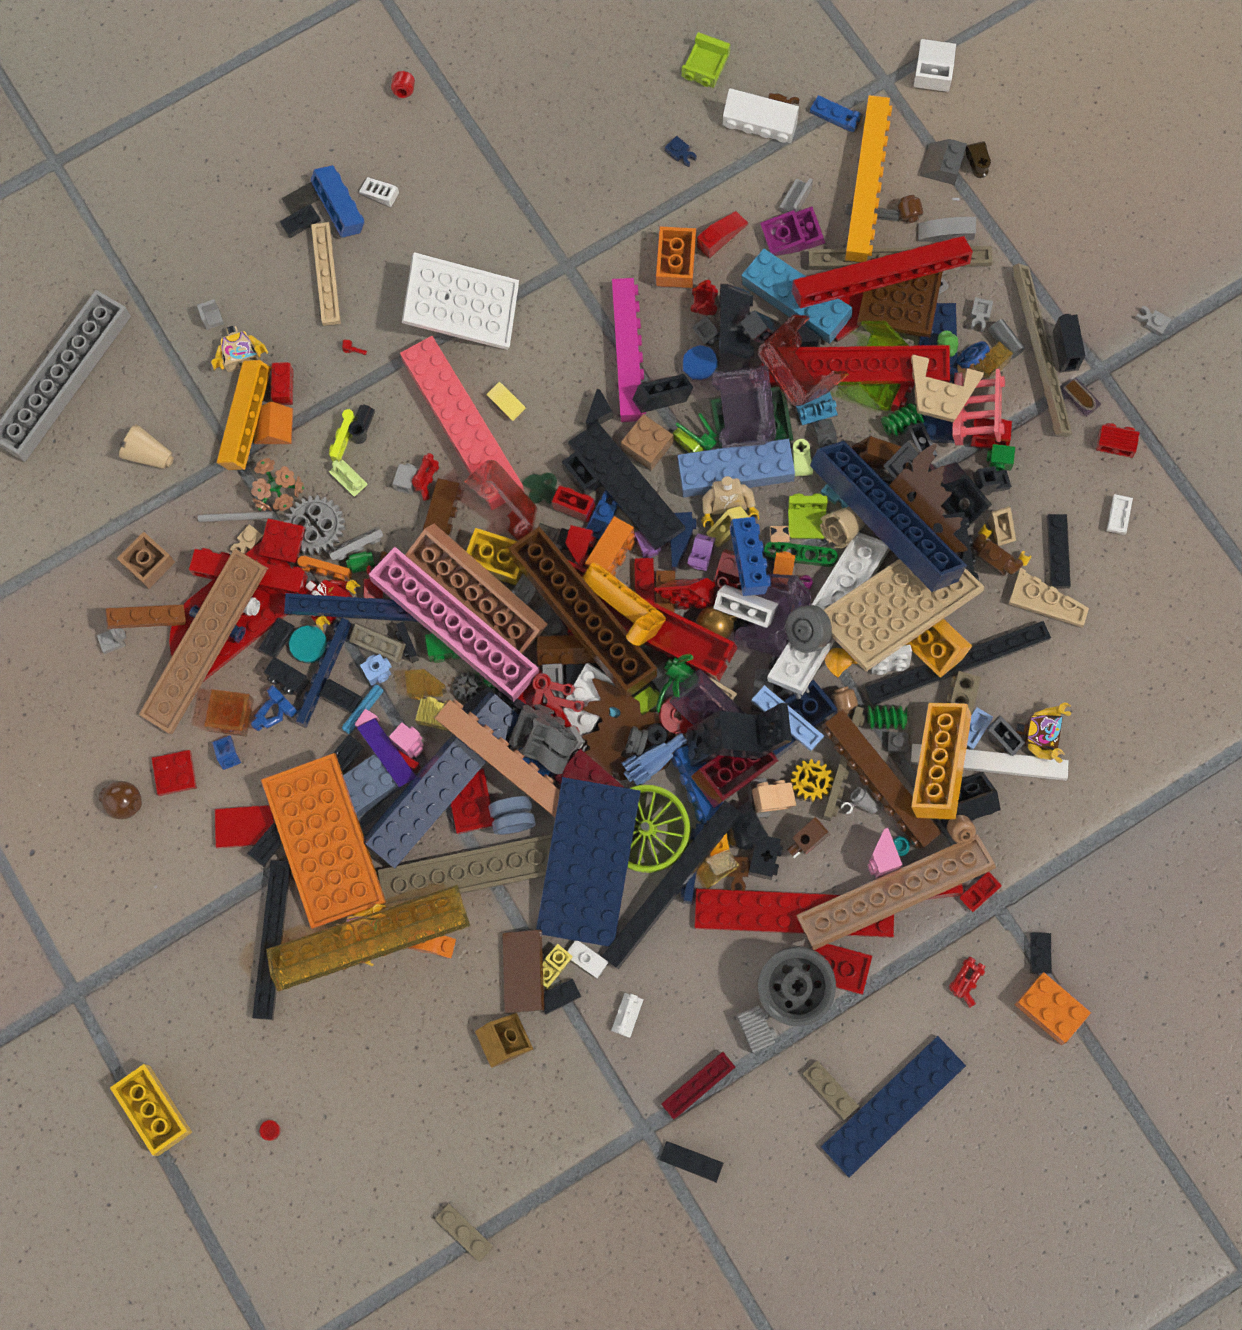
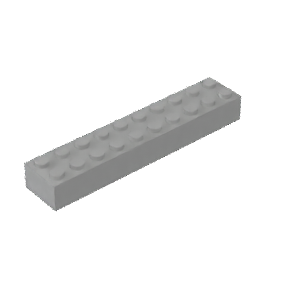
M95 290L0 419V447L24 462L28 459L130 319L131 315L125 306Z

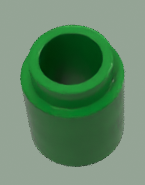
M367 551L351 554L349 559L346 560L348 568L353 573L366 571L367 566H375L372 552L367 553Z

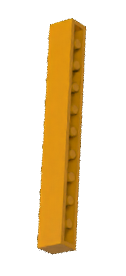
M868 96L845 256L847 261L865 262L868 256H872L873 245H870V240H874L875 229H872V224L876 225L877 213H874V209H878L880 198H876V195L881 192L882 182L878 181L879 177H883L884 167L881 166V162H885L886 151H883V147H887L888 136H885V131L889 132L890 121L887 120V116L891 117L892 105H889L890 98Z

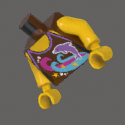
M1064 702L1060 706L1049 707L1035 712L1029 717L1027 724L1016 723L1015 731L1020 735H1025L1024 745L1037 758L1054 759L1057 763L1063 761L1057 757L1059 754L1065 755L1058 748L1063 716L1060 715L1061 713L1065 716L1071 715L1070 711H1064L1066 707H1071L1068 703Z

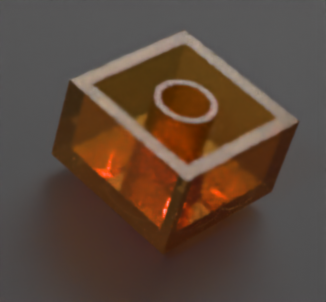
M211 689L204 727L209 732L247 737L254 699L250 694Z

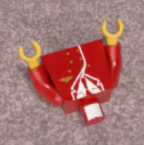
M324 579L318 586L311 580L307 583L305 590L311 595L352 597L351 593L353 595L356 594L354 588L360 587V585L354 580L348 582L343 580L327 581ZM311 615V619L321 630H324V624L331 625L337 618Z

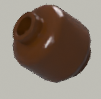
M915 195L901 198V202L898 203L901 219L909 223L919 221V217L923 215L920 198L915 197Z

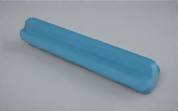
M373 686L342 726L343 731L348 734L352 733L356 727L355 723L365 709L369 711L383 693V689L380 686Z

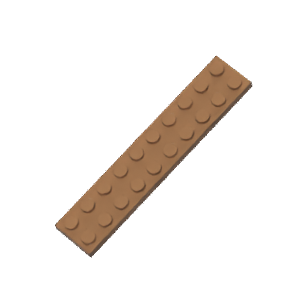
M234 549L142 708L140 716L167 733L173 734L268 570L267 567L239 550Z
M976 834L969 841L956 843L796 916L812 949L815 950L995 869L996 866L978 834Z

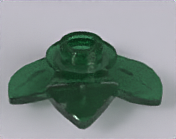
M549 472L542 475L532 474L522 482L523 486L531 489L529 492V503L537 504L543 500L548 504L552 503L556 493L555 487L557 486V478L554 474ZM550 480L551 484L546 485L545 481Z

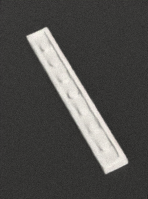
M912 744L910 764H919L921 744ZM966 749L963 770L1067 781L1068 760L1057 763L1054 759H1039L1035 756L1016 754L1011 756L1006 753Z

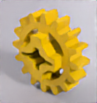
M810 759L809 764L802 761V767L796 765L795 768L798 772H792V776L795 778L791 779V783L795 784L793 791L798 790L797 797L804 795V801L809 797L814 802L815 797L822 800V794L825 796L829 794L826 789H832V785L829 783L833 782V778L829 777L832 771L825 770L826 764L820 766V760L815 764ZM804 772L805 778L799 782V776ZM809 777L816 779L815 785L812 782H808ZM825 779V785L820 789L819 783Z

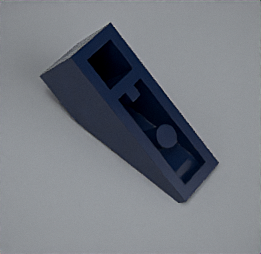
M692 512L674 513L686 529L671 540L672 571H675V573L693 537V530L697 529L696 518H692Z

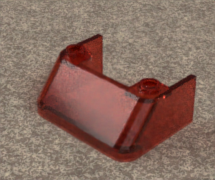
M793 314L760 345L758 356L789 402L794 406H802L829 393L849 374L847 371H832L827 376L821 375L815 380L812 378L795 353L802 343V338L797 330L810 318L806 315Z

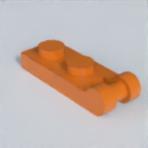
M300 556L298 558V564L305 572L313 570L320 576L330 575L336 580H351L352 572L349 568L307 556Z

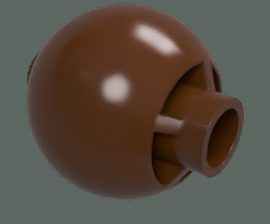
M127 781L114 782L107 788H102L99 793V801L102 802L104 811L114 819L124 820L131 818L142 806L141 794L138 788Z

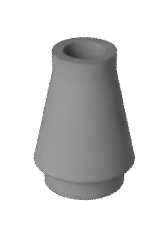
M858 787L852 792L850 799L854 805L871 814L878 811L879 804L875 802L865 788Z

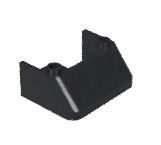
M728 283L720 284V372H749L750 358H754V346L750 347V338L742 331L744 327L740 322L750 312V306H753V295H750V292Z

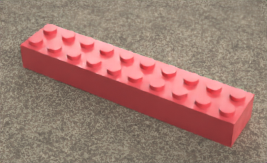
M430 336L402 351L400 355L404 365L491 510L524 493L521 481L434 337Z

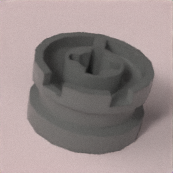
M632 726L625 752H634L635 755L641 756L647 741L648 730H639L638 727Z

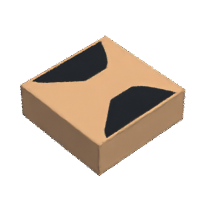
M770 526V541L790 542L789 526Z

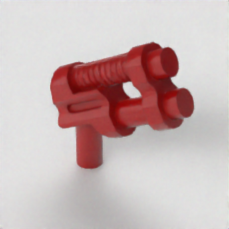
M431 453L423 456L422 464L411 481L416 491H421L424 501L430 499L427 486L432 484V477L439 470V462L433 459L434 455Z
M968 957V959L963 961L962 967L948 988L958 999L963 997L969 1008L976 1004L969 992L976 989V983L980 976H984V969L986 968L981 963H978L976 966L974 964L976 960L972 957ZM971 969L974 972L968 980L964 976Z

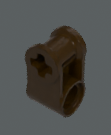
M985 141L966 145V156L974 176L977 178L986 177L991 165V159Z

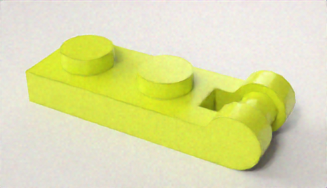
M350 409L343 411V423L341 428H338L336 431L335 443L330 446L329 455L332 462L335 460L341 461L350 439L349 425L355 418Z

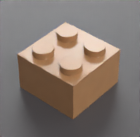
M643 414L621 441V450L652 471L673 444V434Z
M145 532L117 558L148 589L175 563L173 558Z

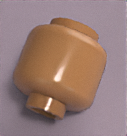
M848 686L833 690L834 693L830 699L838 709L837 713L842 709L847 715L854 713L853 709L858 706L854 690L849 689Z
M956 815V819H950L947 824V832L956 843L969 841L976 834L974 824L965 815Z

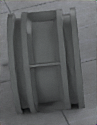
M798 946L785 948L775 953L761 970L758 980L760 1001L770 1016L780 1023L789 1026L810 1025L820 1020L833 1004L836 993L834 971L830 963L813 949ZM807 963L810 965L809 971L802 969L803 964ZM784 965H788L790 967V971L788 973H784L782 971V967ZM795 980H800V983H803L800 991H796V987H792V984H795ZM815 981H821L822 986L820 988H815ZM779 983L781 990L775 991L773 988L774 984ZM807 999H811L813 1001V1005L808 1007L806 1006L805 1001ZM787 1000L792 1001L793 1006L791 1008L785 1006Z

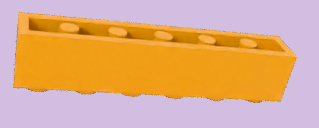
M248 360L242 363L216 462L228 470H245L271 371V367L261 360Z

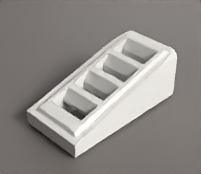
M367 177L359 194L391 207L399 194V190L394 185ZM371 184L372 186L370 190L367 191L366 189L368 185Z

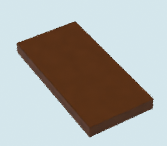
M542 930L503 933L505 1013L544 1011Z

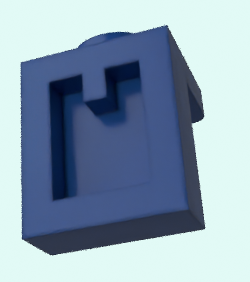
M231 735L212 742L216 758L223 770L241 763Z

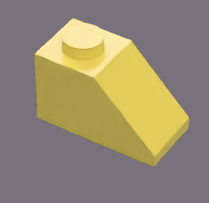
M741 506L728 509L706 534L716 538L715 545L720 547L731 539L729 527L732 519L747 518L749 516Z

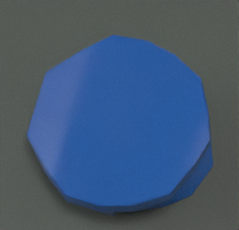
M699 345L685 353L683 357V371L692 380H703L714 375L718 360L713 349Z

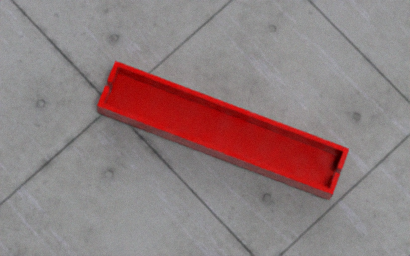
M569 561L580 576L583 577L587 569ZM598 596L623 628L629 632L634 623ZM640 596L666 618L657 634L643 644L671 658L676 657L678 659L684 654H691L693 659L684 663L720 682L727 669L726 662L730 663L737 650L735 642Z

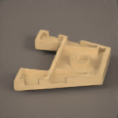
M912 355L911 364L913 366L917 413L954 422L984 373L967 369L963 386L926 377L929 359Z

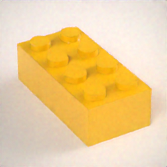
M141 1065L110 1087L153 1156H160L192 1133L150 1065Z

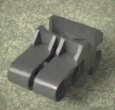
M537 704L534 706V710L529 705H523L509 738V743L512 746L522 747L523 749L519 751L522 755L538 760L549 771L555 774H562L577 742V737L564 727V719L552 716L554 714L552 709Z

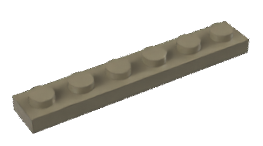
M856 706L852 722L857 728L859 725L863 726L866 716L862 714L864 708ZM841 755L823 820L829 822L832 816L836 817L839 806L836 805L837 798H842L844 791L841 784L843 780L847 781L850 769H846L847 760L843 755Z

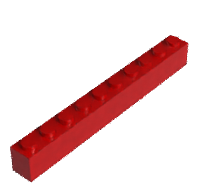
M964 236L795 279L793 280L792 294L801 309L968 265L971 263L973 250Z

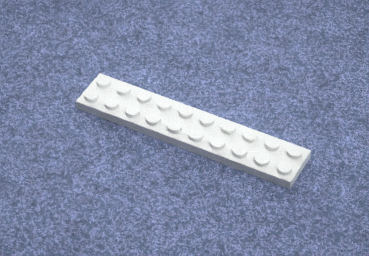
M858 532L848 544L812 605H816L824 610L875 576L890 551L888 546L879 539ZM831 636L829 643L823 649L811 653L800 652L788 642L767 676L768 681L803 695L834 644L835 639Z

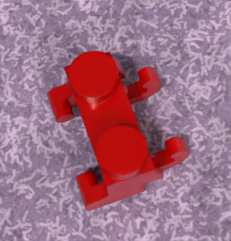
M704 280L692 289L694 304L691 305L690 311L694 313L699 312L701 315L713 316L717 311V306L714 303L718 295V289L715 285L711 284L710 280Z

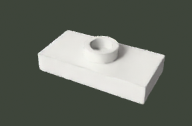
M1113 495L1106 531L1122 535L1126 534L1133 498Z
M574 941L567 951L573 956L572 962L596 979H598L609 963L579 941Z

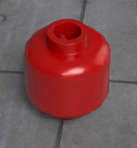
M407 71L396 72L392 77V92L399 98L411 96L414 91V76Z

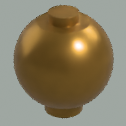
M711 606L699 613L696 624L728 639L733 632V622L737 621V617L714 609V606Z

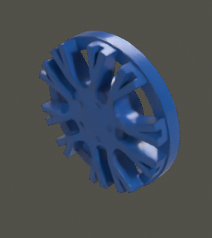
M980 341L966 348L957 358L958 365L962 369H967L973 363L974 365L980 363L978 360H983V358H986L985 354L990 352L988 344L985 341Z

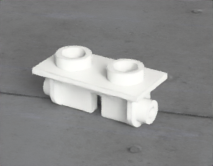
M624 993L611 1031L630 1038L644 999L638 998V996Z

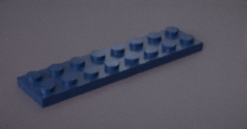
M937 303L930 338L919 336V346L937 345L938 335L943 331H951L952 334L957 336L956 303ZM957 352L954 356L950 357V383L954 384L955 373H958ZM923 415V424L932 443H955L953 439V422Z
M937 1036L833 1134L821 1148L844 1174L850 1178L961 1072L966 1065Z

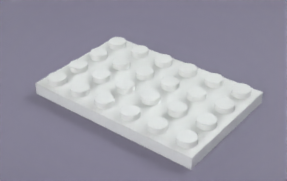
M414 252L411 260L402 323L508 350L510 347L519 280ZM446 293L449 295L447 300H445Z

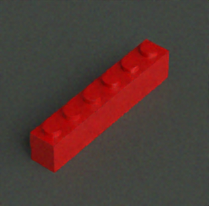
M201 548V550L194 549L189 571L193 576L217 580L231 555L226 552L214 553L207 548ZM256 559L257 562L268 568L257 589L285 595L286 593H304L308 576L302 568L295 566L287 568L280 563L272 565L267 564L264 560Z

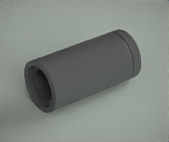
M1003 319L998 320L988 329L1010 360L1025 350L1023 344Z

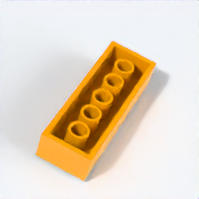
M928 704L911 806L916 818L956 819L972 716L967 704Z

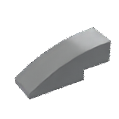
M976 217L943 218L922 222L918 225V242H942L964 236L966 240H974L976 234Z

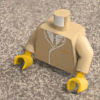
M729 476L724 477L722 481L713 482L711 489L703 496V513L705 514L701 519L703 527L705 528L707 521H710L711 527L714 525L710 513L712 515L723 514L728 509L741 506L743 510L749 508L748 516L751 517V515L755 514L759 520V511L754 507L756 503L752 490L745 484H741L740 479H732Z

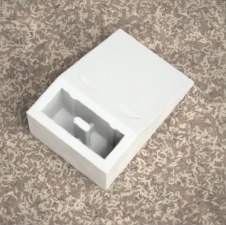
M921 39L914 87L949 92L956 44Z

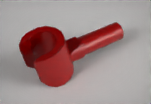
M343 340L342 350L345 353L357 352L363 355L367 354L366 350L352 347L351 340Z

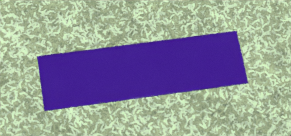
M375 718L357 727L398 787L403 786L416 777Z

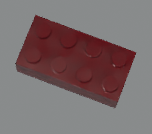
M773 752L759 759L718 755L696 771L691 778L715 808L771 768L779 760Z

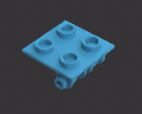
M827 384L813 385L791 392L802 425L838 415L835 408L837 407L836 401L832 399Z

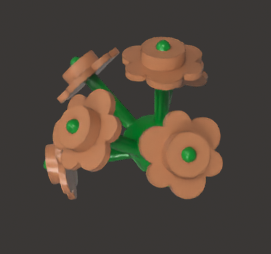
M270 458L259 461L254 469L256 473H266L269 480L266 483L264 478H260L252 483L251 493L260 499L254 498L253 502L260 511L265 512L266 509L272 511L270 506L265 503L273 491L278 495L274 500L273 508L284 511L293 506V497L288 496V494H281L280 488L295 489L294 495L298 498L299 494L303 493L304 483L301 482L300 476L297 477L295 483L293 478L294 472L289 471L286 466L281 467L280 470L275 472L277 477H272L270 471L274 469L273 465L275 462L270 460Z

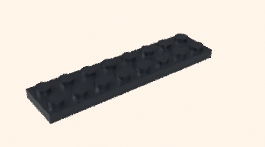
M599 422L568 441L569 447L574 452L577 451L599 477L601 486L654 550H657L686 530L684 524Z

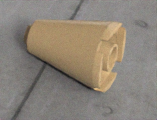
M136 424L132 426L124 439L125 448H120L119 457L161 469L170 467L174 460L172 452Z
M848 506L825 514L821 518L822 524H820V529L829 543L833 542L836 544L834 547L842 549L853 540L865 523Z

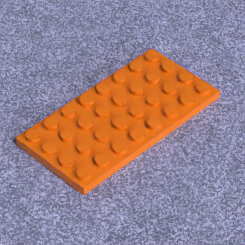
M336 753L261 779L311 929L369 909L376 904L386 903L368 847L364 843L365 839Z

